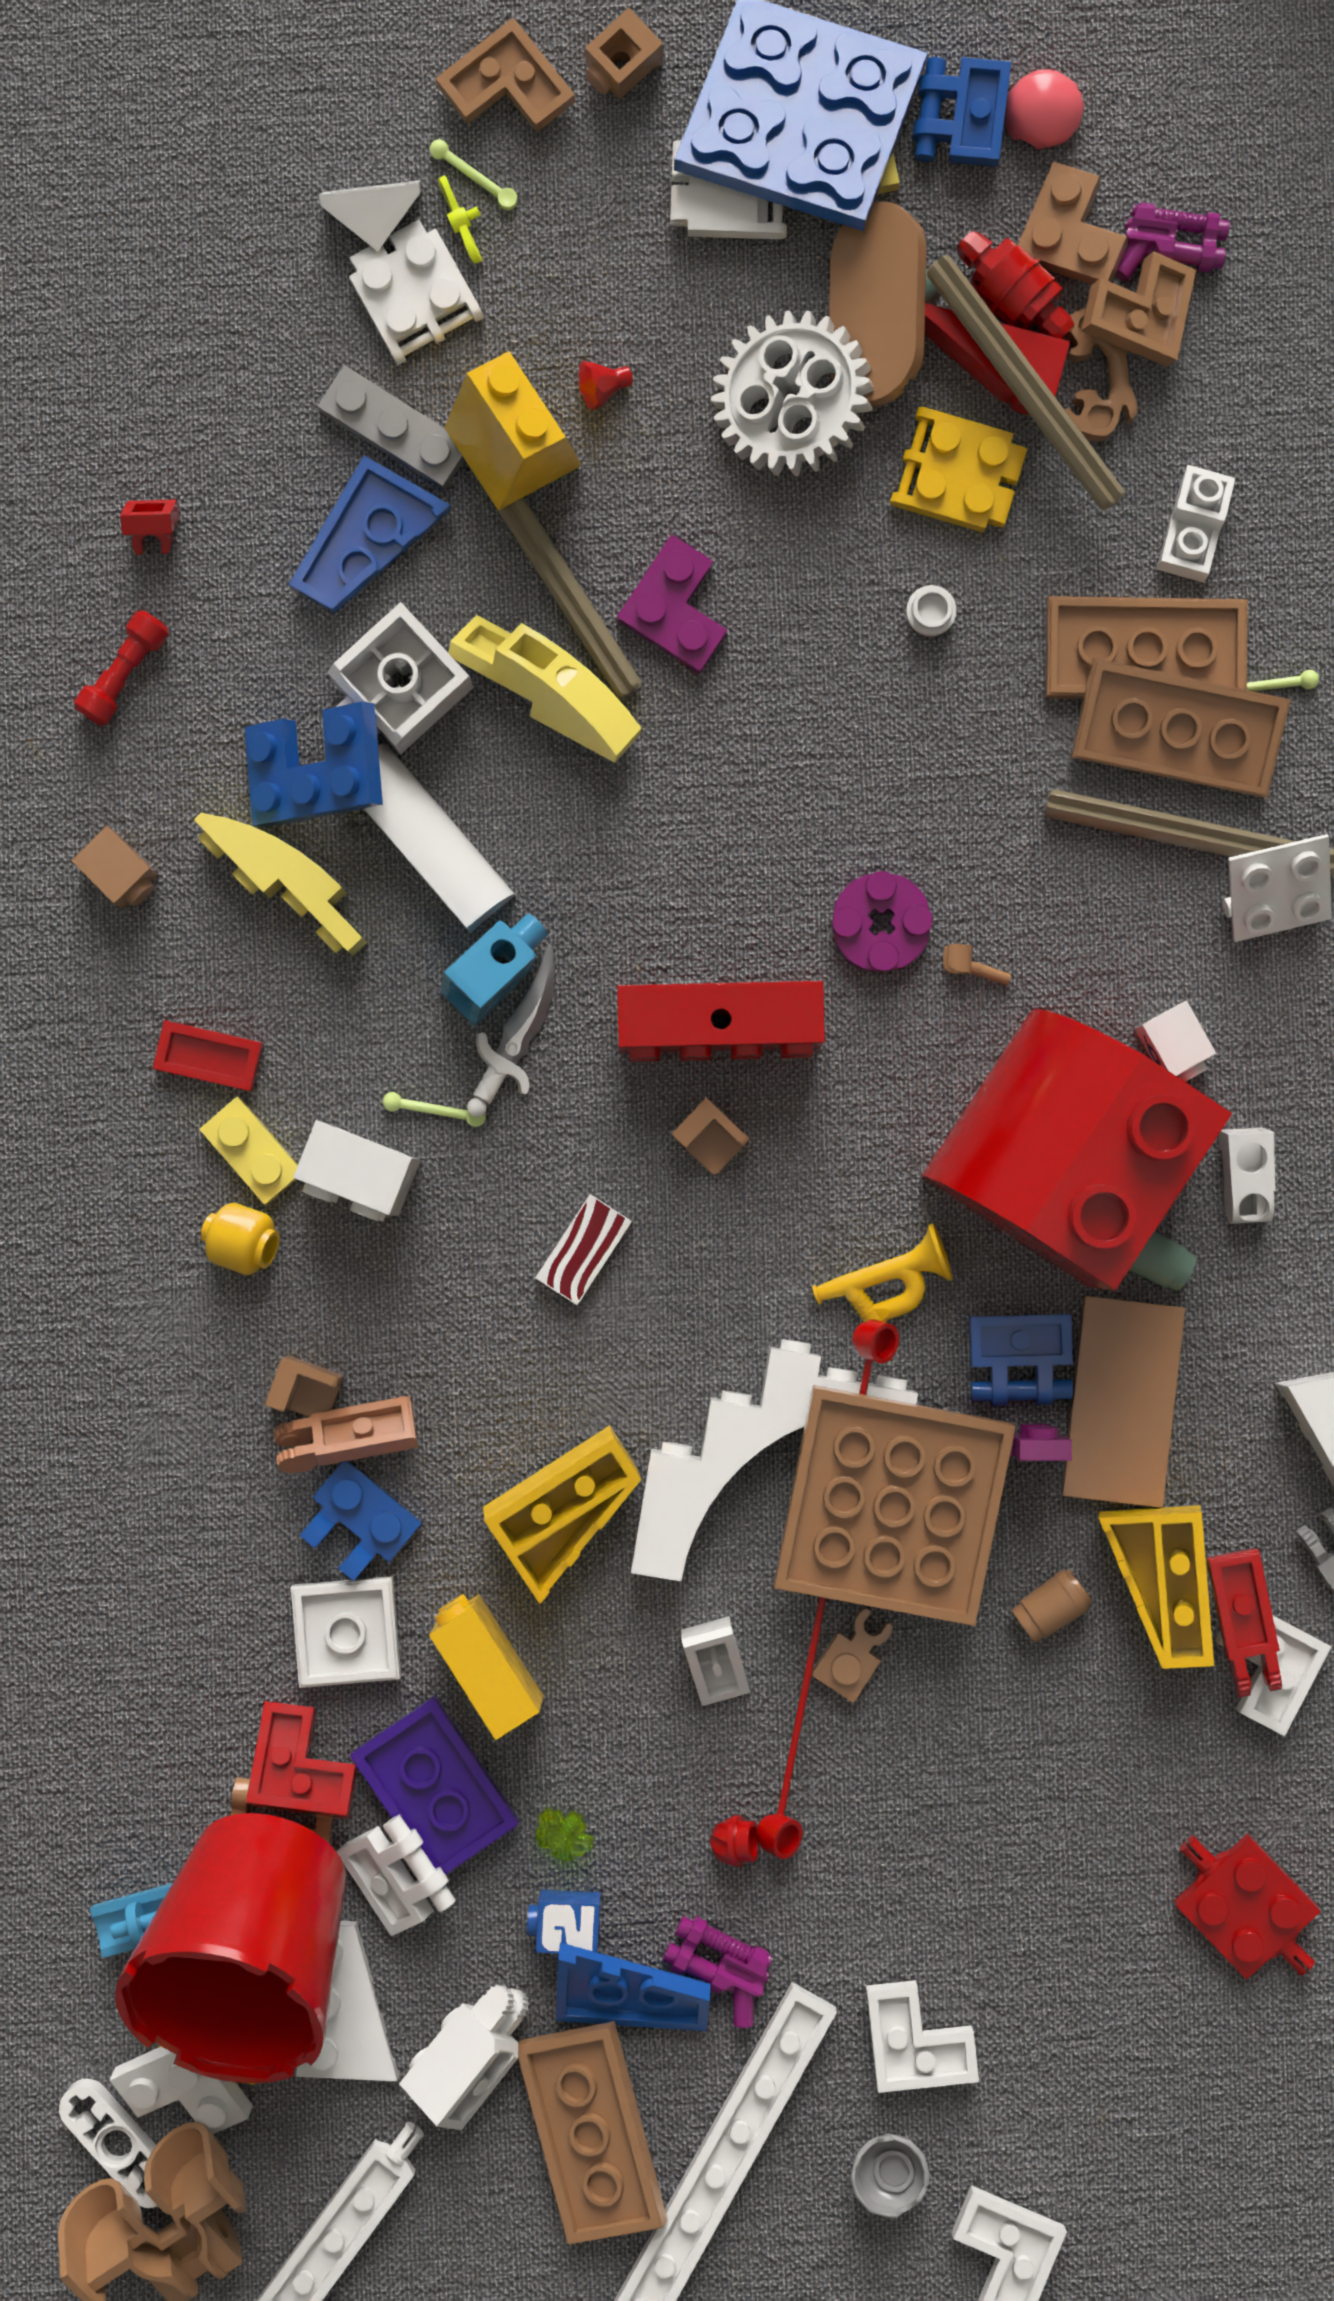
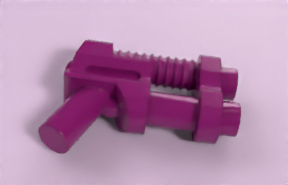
M1140 202L1139 205L1135 204L1130 214L1133 219L1129 218L1124 227V230L1127 231L1125 236H1127L1128 246L1115 274L1118 279L1125 282L1129 281L1144 257L1150 255L1153 251L1179 263L1197 265V272L1210 273L1212 268H1223L1226 248L1216 247V240L1226 241L1230 221L1220 219V213L1207 211L1205 215H1200L1193 212L1159 209V207L1155 208V205L1152 203ZM1176 230L1188 231V233H1201L1200 245L1176 242Z
M696 1915L692 1920L682 1916L674 1934L683 1938L680 1946L669 1942L662 1961L670 1964L669 1971L682 1976L686 1972L706 1983H710L711 1992L716 1994L724 1990L732 1992L733 2025L739 2028L752 2027L754 2025V1996H761L764 1983H768L769 1970H767V1967L771 1965L772 1955L757 1945L752 1948L751 1945H746L741 1940L738 1941L737 1938L734 1939L718 1929L715 1930L714 1927L711 1928L710 1925H706V1920ZM699 1942L709 1946V1948L718 1950L719 1953L722 1952L717 1965L693 1953Z

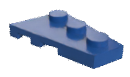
M363 456L289 583L290 588L335 613L452 510L451 505L370 458Z
M560 1942L555 2021L591 2024L615 2021V2025L707 2031L710 1983Z

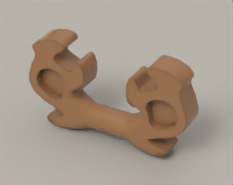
M1083 308L1070 315L1075 326L1066 338L1071 341L1074 348L1070 350L1067 359L1072 362L1085 361L1089 359L1094 348H1100L1107 358L1110 391L1107 399L1102 400L1099 398L1096 390H1081L1075 393L1072 399L1073 404L1081 406L1080 415H1075L1069 408H1066L1065 411L1087 440L1100 442L1112 435L1119 421L1121 410L1125 414L1126 422L1128 424L1132 423L1137 414L1138 405L1129 382L1128 350L1082 332L1081 329L1086 308Z

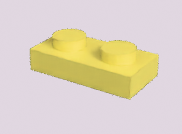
M240 1097L234 1098L199 1129L264 1205H268L297 1180L293 1178L298 1166L297 1162Z

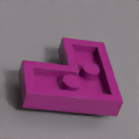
M671 534L617 615L619 623L699 675L727 635V629L688 604L712 568L713 561Z
M1023 1423L1020 1424V1432H1014L1010 1456H1014L1020 1461H1072V1440L1059 1434L1058 1428L1051 1427V1424Z

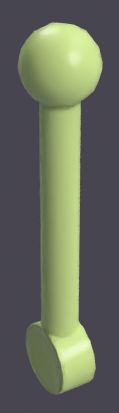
M438 139L431 143L430 154L433 158L446 160L498 198V204L503 210L509 211L516 207L517 194L513 189H501L449 151L448 144L445 141Z
M1306 670L1300 676L1247 683V690L1256 692L1302 686L1305 689L1311 690L1318 685L1319 676L1313 670Z
M395 1092L387 1093L382 1100L384 1108L390 1112L401 1108L467 1120L473 1127L483 1125L486 1120L485 1113L480 1117H474L469 1114L468 1110L402 1099Z

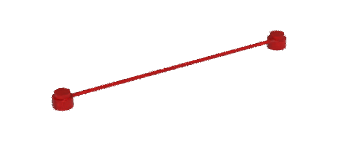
M875 1319L859 1324L852 1338L855 1350L858 1351L862 1358L866 1359L859 1394L863 1395L867 1394L873 1361L881 1364L887 1363L894 1357L899 1345L897 1328L890 1323ZM819 1597L778 1811L776 1814L765 1816L760 1821L756 1831V1837L762 1849L780 1859H787L794 1855L801 1844L803 1836L801 1824L784 1814L826 1604V1598Z

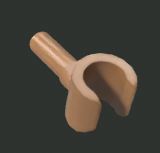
M950 944L944 947L943 967L948 973L972 974L1006 986L1009 984L1011 974L982 963L972 962L973 946Z

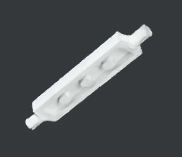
M408 2121L391 2145L378 2141L375 2138L256 2301H322L413 2178L416 2168L412 2166L407 2157L420 2139L424 2137V2133L419 2127L411 2135L415 2124Z

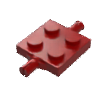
M1248 1833L1232 1848L1215 1856L1200 1843L1195 1835L1187 1839L1189 1845L1184 1841L1179 1851L1199 1871L1193 1883L1174 1900L1176 1907L1246 1980L1269 1959L1275 1958L1278 1955H1281L1296 1970L1299 1976L1307 1973L1304 1965L1310 1970L1315 1960L1295 1940L1299 1932L1321 1913L1318 1905Z

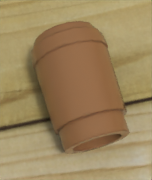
M1068 1569L1055 1573L1054 1576L1020 1600L1021 1603L1011 1611L1033 1642L1036 1643L1043 1637L1048 1638L1079 1616L1085 1614L1090 1609L1089 1606L1093 1601L1071 1570Z

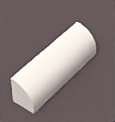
M385 743L379 744L383 805L364 808V810L469 933H471L515 896V893Z

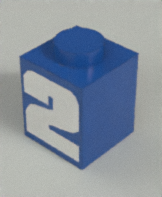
M541 1889L538 1905L529 1904L527 1936H536V1953L559 1954L560 1942L597 1952L601 1892Z

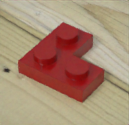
M264 1701L246 1803L249 1806L349 1819L357 1766L349 1763L308 1758L317 1712L314 1707Z

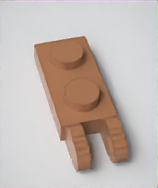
M407 1396L313 1413L308 1418L292 1420L289 1423H280L274 1429V1440L277 1442V1445L286 1448L297 1445L292 1449H283L282 1452H279V1455H276L277 1469L279 1468V1471L289 1474L310 1471L317 1464L318 1466H324L418 1448L413 1406L410 1397Z

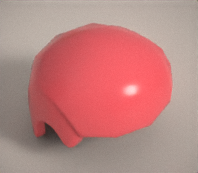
M1036 70L1022 77L1007 95L1004 123L1008 134L1014 140L1021 139L1033 145L1036 150L1066 143L1081 125L1084 112L1082 94L1075 82L1055 70Z

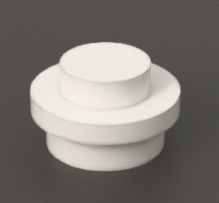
M935 585L921 587L911 595L907 603V620L910 626L919 634L925 636L940 635L946 632L955 620L956 603L954 598L942 587Z

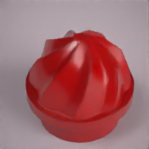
M734 1815L716 1824L710 1837V1846L716 1858L733 1867H742L745 1862H755L758 1858L760 1847L756 1837L758 1827L756 1821H745L743 1816Z

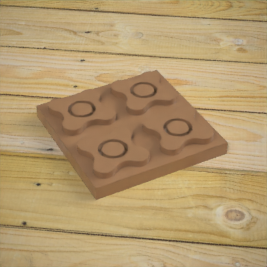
M813 1385L773 1582L774 1588L975 1626L1016 1426L1010 1422Z

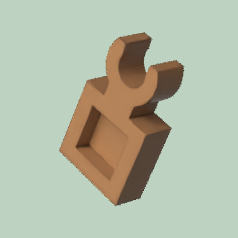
M866 1606L859 1609L854 1616V1633L849 1638L840 1631H837L812 1671L814 1678L852 1703L855 1702L881 1662L880 1658L871 1653L870 1650L873 1646L887 1641L893 1629L892 1624L886 1620L878 1632H867L864 1629V1622L869 1617L871 1611Z

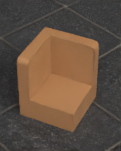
M707 1098L671 1134L680 1145L713 1175L718 1174L750 1140Z
M290 1355L281 1358L265 1405L282 1412L292 1410L311 1417L310 1414L333 1410L345 1375Z

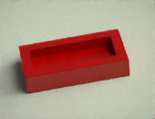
M164 1020L152 1069L253 1092L264 1043Z

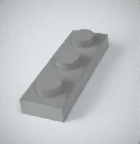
M343 365L317 406L320 413L444 491L465 460L444 427L346 365Z

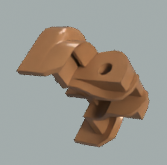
M197 2121L189 2122L173 2129L160 2140L145 2164V2193L164 2213L171 2215L174 2220L158 2232L143 2225L142 2211L137 2200L119 2181L112 2178L102 2179L89 2185L68 2205L60 2220L58 2229L60 2279L82 2301H106L105 2285L130 2269L141 2278L147 2279L167 2301L191 2300L198 2295V2277L209 2271L213 2276L221 2280L228 2272L243 2263L241 2247L236 2232L221 2209L226 2204H229L238 2214L247 2211L243 2183L229 2167L228 2156L223 2145L204 2124Z

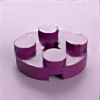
M877 871L873 874L861 876L845 887L834 905L831 926L835 945L850 964L864 971L883 973L900 970L912 963L920 955L929 940L933 918L924 894L914 883L900 875L890 874L886 871ZM874 910L879 914L885 911L890 912L893 916L890 924L894 931L889 935L884 931L874 935L869 930L873 921L868 915Z

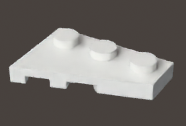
M341 1921L326 2037L317 2060L312 2065L304 2063L298 2066L296 2077L398 2081L397 2065L395 2058L391 2054L386 2035V2025L372 1985L373 1978L357 1921Z

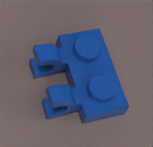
M350 1461L340 1463L312 1497L323 1508L299 1536L313 1548H316L338 1521L343 1523L362 1539L338 1567V1569L354 1581L377 1553L390 1562L421 1525L422 1521Z

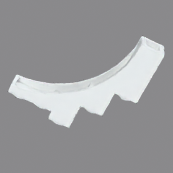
M782 1339L780 1348L769 1346L760 1405L751 1404L752 1395L722 1390L721 1399L710 1397L700 1457L691 1455V1446L678 1443L662 1442L661 1450L651 1449L631 1573L681 1581L686 1558L695 1533L709 1506L724 1485L744 1464L761 1450L783 1436L805 1426L813 1385L859 1394L861 1382L857 1381L858 1372L828 1367L827 1376L818 1375L821 1356L810 1353L811 1344ZM880 1375L877 1377L876 1384H868L866 1394L910 1404H916L918 1397L917 1392L906 1389L908 1380Z

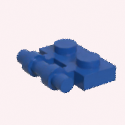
M941 57L928 58L925 75L920 77L918 96L922 98L920 118L915 120L912 134L913 140L916 141L915 159L921 162L934 161L936 144L946 142L951 143L950 163L999 167L1011 61L962 57L959 76L945 75V59ZM946 98L956 99L954 120L939 119L941 102Z
M1071 1314L968 1316L970 1367H990V1381L970 1382L971 1402L990 1401L991 1406H1007L1008 1401L1035 1400L1036 1405H1052L1053 1400L1072 1399V1380L1053 1379V1365H1073ZM1007 1366H1035V1380L1008 1381Z

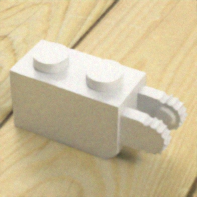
M502 1985L491 1986V1989L486 1990L487 1994L482 1995L475 2006L462 2003L460 2007L451 2011L444 2018L441 2024V2031L431 2044L417 2053L409 2065V2072L399 2084L437 2127L462 2130L519 2058L518 2042L511 2034L521 2023L522 2016H526V2012L529 2011V1998L526 1997V1993H523L522 1990L507 1989L506 1986Z

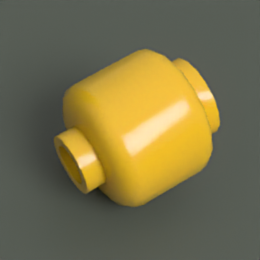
M238 1203L226 1204L216 1214L211 1213L204 1221L201 1229V1240L205 1242V1252L208 1260L217 1266L246 1276L256 1273L260 1268H267L274 1260L280 1243L279 1232L275 1230L274 1221L269 1215Z

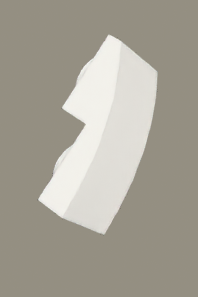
M1187 465L1173 507L1156 570L1205 583L1210 573L1219 532L1226 519L1235 482L1234 477Z

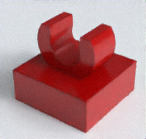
M177 499L127 501L120 514L122 535H134L132 547L136 555L143 554L145 550L144 537L147 535H154L160 540L162 554L169 553L173 544L172 533L179 520Z

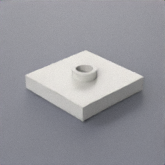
M393 1576L355 1579L354 1581L341 1580L295 1584L291 1586L299 1688L397 1680L401 1678Z

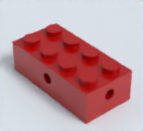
M823 981L617 985L620 1054L629 1053L630 1062L660 1061V1053L680 1052V1061L710 1060L711 1051H730L731 1060L761 1059L762 1050H781V1059L811 1058L813 1049H820L825 1043ZM719 1016L724 1017L728 1021L729 1026L725 1029H717L712 1025L711 1020Z

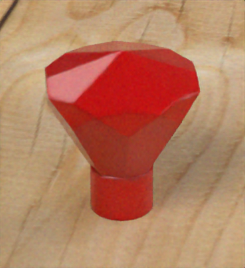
M582 361L578 368L579 390L587 407L594 411L601 407L618 389L633 385L632 372L628 366L610 369L593 362Z

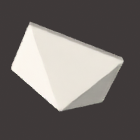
M418 180L322 192L319 194L320 206L378 252L419 196L421 183Z

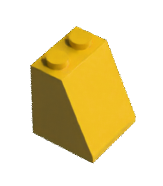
M510 351L466 374L444 429L498 511L580 467L581 462L566 436Z

